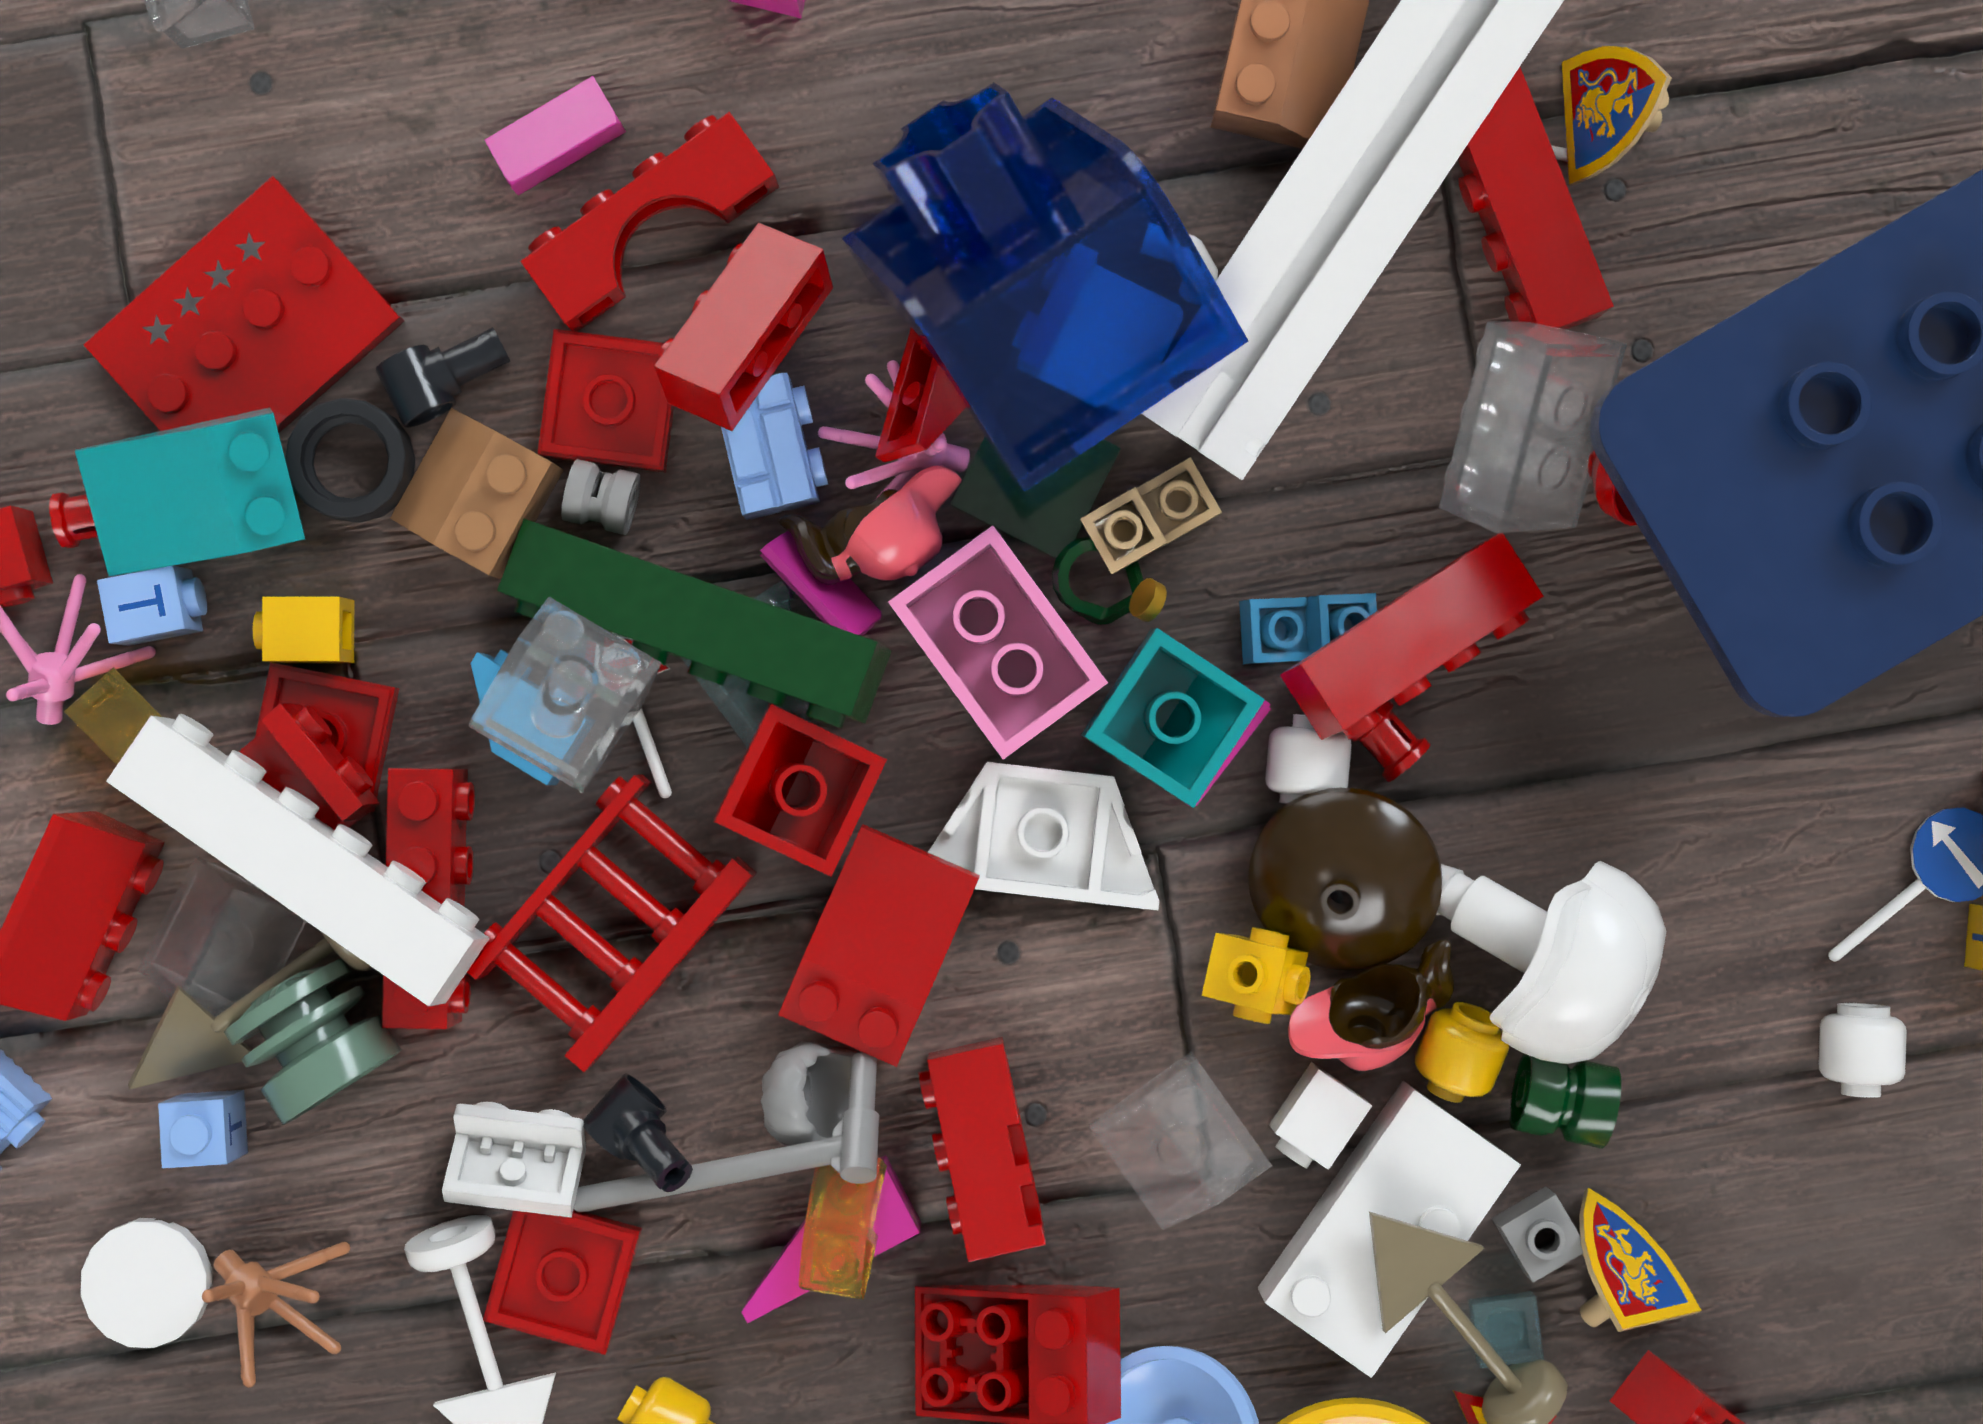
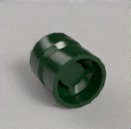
M1523 1053L1517 1067L1511 1092L1509 1118L1511 1128L1516 1131L1543 1136L1548 1133L1553 1134L1559 1127L1566 1141L1603 1149L1612 1136L1620 1106L1621 1074L1619 1068L1585 1060L1576 1063L1570 1069L1568 1064L1540 1060Z

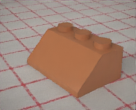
M1239 0L1210 128L1303 149L1353 74L1369 0Z

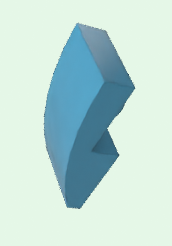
M1376 593L1239 601L1243 664L1298 662L1375 613L1377 611Z

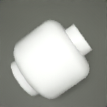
M1293 714L1292 727H1278L1270 733L1265 778L1267 786L1274 792L1280 793L1279 803H1289L1303 795L1328 788H1348L1351 740H1348L1343 732L1321 740L1306 715Z
M1838 1003L1837 1013L1825 1016L1820 1023L1819 1071L1825 1078L1841 1082L1842 1095L1881 1097V1085H1892L1904 1078L1906 1026L1901 1020L1890 1016L1889 1006Z

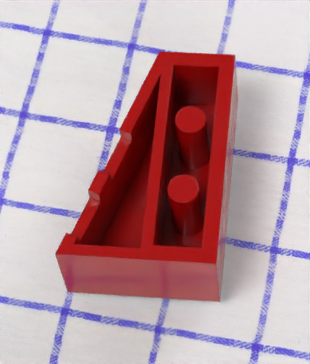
M1003 1037L929 1053L927 1058L929 1069L918 1072L919 1082L926 1110L937 1107L942 1132L932 1134V1140L939 1171L950 1170L955 1195L947 1196L946 1204L953 1234H963L968 1262L1046 1245L1044 1221Z

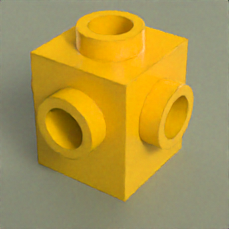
M1252 927L1250 938L1240 935L1215 933L1201 996L1235 1004L1233 1016L1270 1024L1272 1014L1291 1015L1296 1006L1304 1001L1310 985V970L1308 967H1305L1309 952L1287 947L1289 935Z

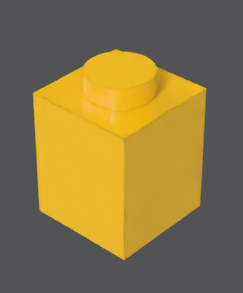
M262 597V611H257L253 619V641L256 649H262V661L273 663H354L355 600L343 597Z

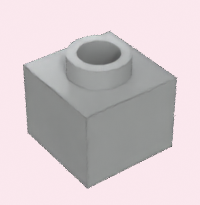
M1546 1186L1491 1218L1522 1272L1533 1283L1583 1254L1580 1234L1557 1195ZM1543 1228L1553 1229L1555 1240L1540 1249L1536 1248L1534 1239L1537 1232Z

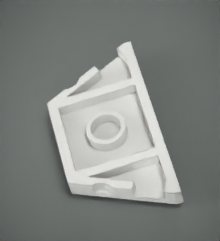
M987 762L928 851L930 854L980 875L975 887L977 890L1157 911L1159 909V899L1156 890L1153 887L1114 776Z

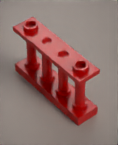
M643 774L633 775L628 782L619 776L604 791L595 804L603 812L504 928L495 922L483 933L490 939L467 971L469 975L477 980L488 975L497 965L569 1026L571 1030L568 1032V1035L576 1042L564 1056L583 1072L595 1064L757 874L739 856L732 858L726 866L718 859L712 863L640 802L638 798L652 783ZM620 819L696 882L692 888L701 896L685 915L677 908H674L672 911L668 910L596 848ZM579 867L654 931L651 937L659 945L644 963L635 956L631 960L627 959L555 897ZM537 916L612 979L609 986L617 994L602 1012L594 1005L587 1009L514 946V943Z

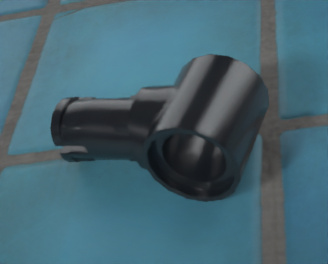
M492 327L444 352L439 347L430 351L428 346L424 344L407 348L381 362L376 367V373L403 426L411 428L429 422L456 405L453 396L462 392L461 385L511 361L495 329Z
M625 1073L583 1119V1127L610 1154L622 1160L625 1158L633 1161L636 1160L655 1185L664 1192H673L679 1189L691 1176L692 1165L665 1135L666 1125L661 1120L667 1112L665 1105L648 1087L635 1077Z

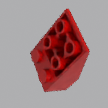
M1064 1284L915 1286L916 1416L1006 1424H1106L1120 1419V1288Z

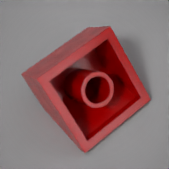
M769 703L713 822L832 877L887 759Z

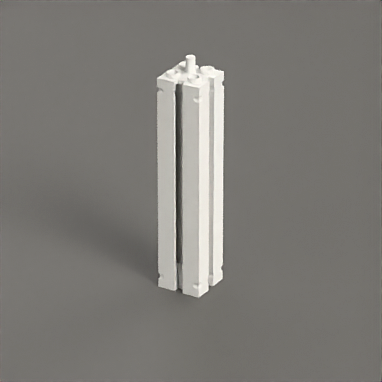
M1401 0L1132 408L1243 480L1564 0Z

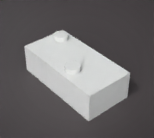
M1402 1081L1258 1286L1264 1302L1372 1378L1427 1298L1385 1334L1382 1330L1369 1212L1468 1241L1521 1164L1409 1084Z

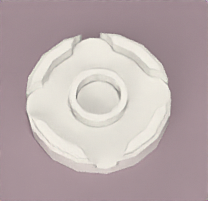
M138 1218L110 1230L91 1248L81 1270V1298L89 1319L107 1338L127 1347L155 1348L178 1339L202 1318L208 1303L206 1304L202 1300V1293L212 1287L213 1269L204 1246L187 1228L171 1222L169 1224L162 1220H154L156 1218Z

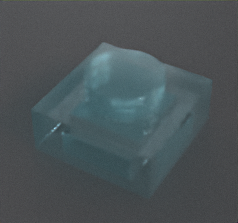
M1531 1291L1468 1299L1471 1322L1507 1365L1544 1360L1537 1300ZM1475 1352L1476 1363L1480 1368H1487L1486 1364Z

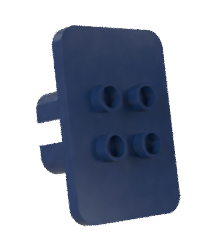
M1983 169L1617 382L1601 396L1593 410L1590 422V437L1598 459L1734 690L1749 707L1762 714L1773 717H1799L1815 713L1983 615Z

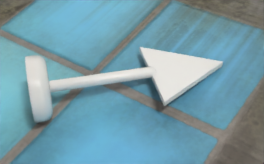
M486 1215L457 1218L438 1224L412 1237L405 1244L404 1248L410 1266L421 1272L451 1270L487 1385L486 1390L437 1401L433 1406L453 1424H543L556 1372L503 1385L466 1266L467 1262L483 1255L494 1244L495 1229L492 1219Z

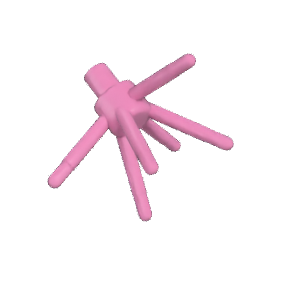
M895 360L887 363V370L893 386H895L900 368ZM868 374L865 377V383L883 404L889 408L892 392L876 375ZM826 426L820 427L818 430V435L822 439L877 449L881 437ZM942 433L927 450L850 476L846 479L845 484L849 489H855L896 476L883 491L888 489L899 491L917 472L931 466H944L956 472H964L969 463L970 452L965 447L947 443L945 434Z
M82 574L76 575L73 579L54 652H45L37 655L19 634L0 605V633L8 641L28 672V683L9 689L6 697L10 701H17L28 697L37 699L36 720L42 724L54 725L63 720V703L73 696L75 682L133 665L134 663L153 658L156 654V650L152 646H147L78 667L101 630L100 626L96 623L88 625L69 653L86 585V577Z

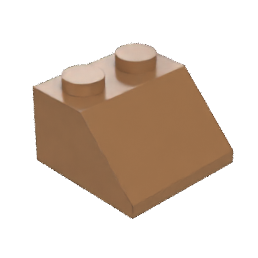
M451 408L390 519L487 575L501 579L523 519L533 522L537 520L564 470L506 436Z

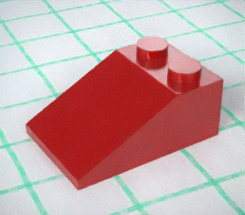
M862 824L778 1015L897 1067L980 875Z

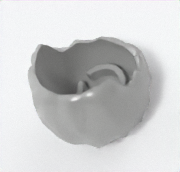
M801 1041L792 1048L777 1054L770 1069L762 1078L763 1096L761 1104L764 1112V1126L771 1136L785 1146L831 1138L833 1129L843 1119L844 1112L849 1110L851 1058L854 1054L861 1052L823 1043Z

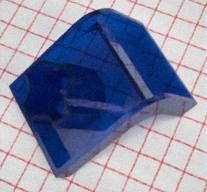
M993 82L981 91L962 100L954 102L943 100L902 127L903 135L900 141L883 157L872 163L896 202L842 238L868 281L909 323L924 342L962 398L1007 472L1024 492L1248 342L1246 335L1178 214L1149 170L1125 143L1053 97L1022 117L1009 92Z

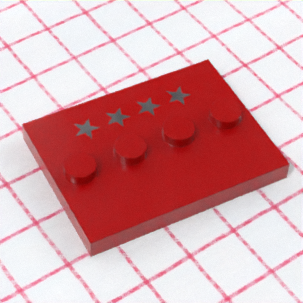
M272 176L83 345L160 431L270 408L274 413L278 433H280L404 322V319L284 185Z

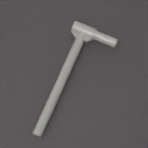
M863 1052L852 1056L849 1110L844 1112L843 1119L833 1129L831 1138L693 1164L690 1178L683 1186L673 1192L660 1190L648 1174L581 1186L577 1190L574 1204L575 1211L582 1213L831 1165L840 1173L841 1178L847 1182L862 1184L875 1180L877 1177L879 1114L875 1111L877 1058Z

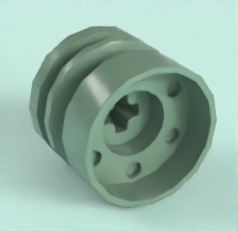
M338 959L326 966L303 970L276 985L255 999L246 1012L224 1031L232 1046L258 1033H261L265 1039L263 1043L241 1059L246 1068L264 1063L275 1057L282 1066V1069L260 1089L282 1125L291 1122L334 1096L402 1051L389 1029L382 1028V1018L380 1015L364 1019L353 1025H350L344 1014L354 1007L366 993L360 985L335 998L332 997L329 989L341 982L352 972L348 964L342 959Z

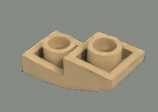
M1190 457L1137 488L1134 487L1085 515L1080 520L1112 575L1215 518L1222 511Z

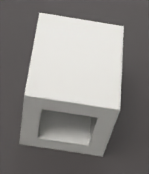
M1311 1062L1269 1123L1275 1134L1281 1137L1275 1147L1306 1169L1315 1160L1329 1170L1372 1105L1358 1093Z

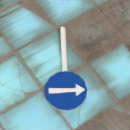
M1966 808L1942 809L1928 816L1915 831L1910 847L1912 869L1918 879L1830 950L1828 954L1829 959L1834 962L1839 961L1925 889L1935 897L1950 902L1973 901L1983 896V815Z

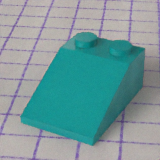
M270 408L75 450L108 576L238 555L305 539L274 413Z

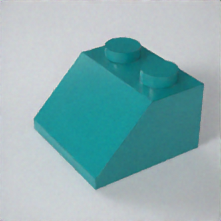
M1153 628L1149 630L1081 735L1194 808L1265 699L1160 629Z

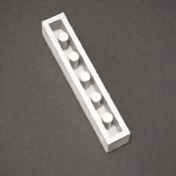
M179 714L176 720L150 716L106 782L427 1006L447 1002L490 939L475 928L479 918L474 913L449 898H446L440 904L421 891L426 882L414 871L396 861H392L389 867L385 866L368 854L373 845L362 835L342 824H338L335 830L315 817L319 807L310 799L288 787H285L283 792L280 793L261 780L266 770L258 763L235 750H232L230 755L227 756L212 746L209 741L214 735L202 724L183 714Z

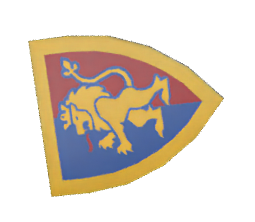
M1602 46L1582 52L1562 62L1569 185L1581 183L1610 168L1638 142L1644 131L1655 132L1660 127L1662 122L1661 109L1665 108L1669 103L1667 88L1672 77L1653 58L1628 47Z
M1587 1188L1584 1191L1579 1214L1580 1238L1583 1250L1582 1255L1598 1294L1581 1305L1580 1314L1583 1320L1588 1325L1597 1327L1611 1318L1617 1331L1622 1332L1697 1314L1702 1311L1668 1255L1649 1233L1619 1206L1592 1189Z

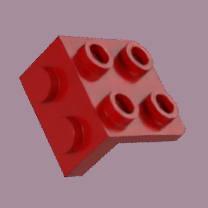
M278 704L260 719L266 729L238 751L266 770L261 780L282 793L285 787H288L314 802L319 807L315 817L334 830L338 824L351 828L380 804L370 791L373 783L368 774L352 757L347 756L344 758L328 739L332 736L329 726L308 705L303 708L301 704Z

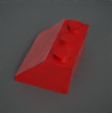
M97 811L53 814L0 930V1005L63 1021L85 1016L89 1010L94 1012L101 1005L110 988L111 977L106 975V972L115 952L121 953L124 951L136 930L138 920L132 914L141 894L147 895L150 893L161 875L164 861L158 857L165 842Z

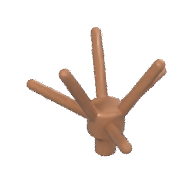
M341 1242L268 1271L258 1262L245 1263L234 1250L224 1251L216 1258L213 1264L214 1269L226 1282L225 1285L205 1290L202 1293V1300L210 1303L228 1298L236 1307L241 1380L245 1387L251 1388L256 1383L254 1358L255 1316L262 1314L269 1308L331 1354H338L341 1351L339 1342L279 1298L278 1295L311 1304L318 1302L320 1295L317 1291L280 1280L349 1253V1243Z

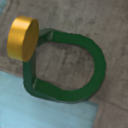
M1090 536L1075 539L1066 545L1057 556L1052 571V582L1059 601L1074 613L1094 624L1105 625L1112 623L1129 612L1134 617L1144 622H1149L1160 613L1164 606L1167 595L1166 587L1152 578L1144 580L1138 561L1124 568L1132 594L1111 607L1105 608L1076 597L1069 586V572L1071 565L1078 556L1084 552L1098 551Z

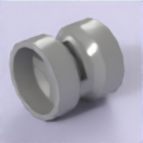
M576 459L570 469L564 490L561 511L562 520L584 525L588 521L601 523L606 531L626 535L629 532L636 511L641 482L640 474L621 469L613 474L602 472L597 464Z

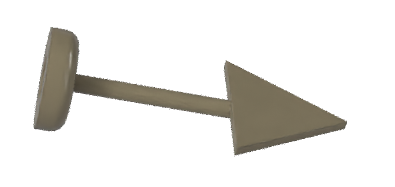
M321 932L324 936L321 941L216 1017L178 985L128 1083L129 1090L242 1062L241 1059L252 1050L243 1042L232 1046L224 1031L246 1012L255 999L303 970H308L331 952L335 951L353 969L368 971L373 967Z
M1369 1212L1382 1330L1385 1334L1427 1297H1430L1496 1376L1483 1397L1482 1413L1487 1424H1548L1560 1411L1567 1397L1568 1384L1564 1375L1554 1364L1542 1358H1527L1508 1367L1441 1286L1485 1248L1480 1244Z

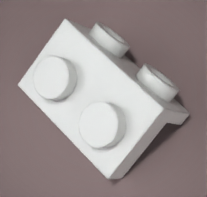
M480 1102L476 1105L460 1103L456 1105L453 1116L456 1135L442 1187L444 1202L572 1218L586 1153L584 1121L582 1119L553 1109L542 1110L539 1113L510 1110L495 1102Z

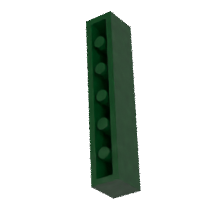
M523 519L497 589L498 592L518 600L514 609L516 613L549 625L554 614L575 621L571 632L608 645L611 634L633 641L629 653L664 666L669 654L691 662L687 671L688 674L720 686H724L728 675L749 683L746 695L779 707H783L786 696L809 704L805 716L841 729L846 717L864 724L866 723L892 652L881 643L527 519Z

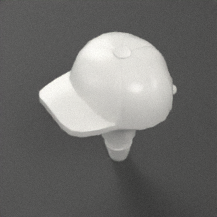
M1598 861L1585 878L1567 885L1554 895L1547 912L1485 876H1480L1474 881L1464 875L1463 870L1441 864L1443 877L1442 894L1436 915L1441 914L1451 920L1452 932L1525 973L1520 983L1489 1017L1494 1025L1502 1029L1501 1041L1537 1059L1570 1064L1595 1058L1620 1037L1634 1020L1653 988L1658 976L1666 937V928L1659 907L1639 883L1625 872L1602 861Z

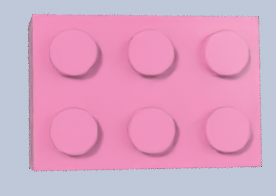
M994 526L988 528L888 601L1002 759L1012 754L1108 683Z

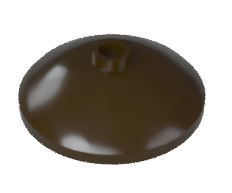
M1328 788L1303 795L1283 806L1271 817L1260 832L1254 845L1248 871L1250 897L1256 914L1264 928L1289 935L1287 947L1309 952L1307 962L1334 970L1352 971L1369 969L1379 964H1387L1407 953L1424 937L1436 917L1442 894L1443 877L1441 862L1435 844L1423 825L1408 810L1393 800L1374 792L1356 788ZM1336 890H1343L1349 893L1353 900L1347 904H1339L1331 899L1330 894Z

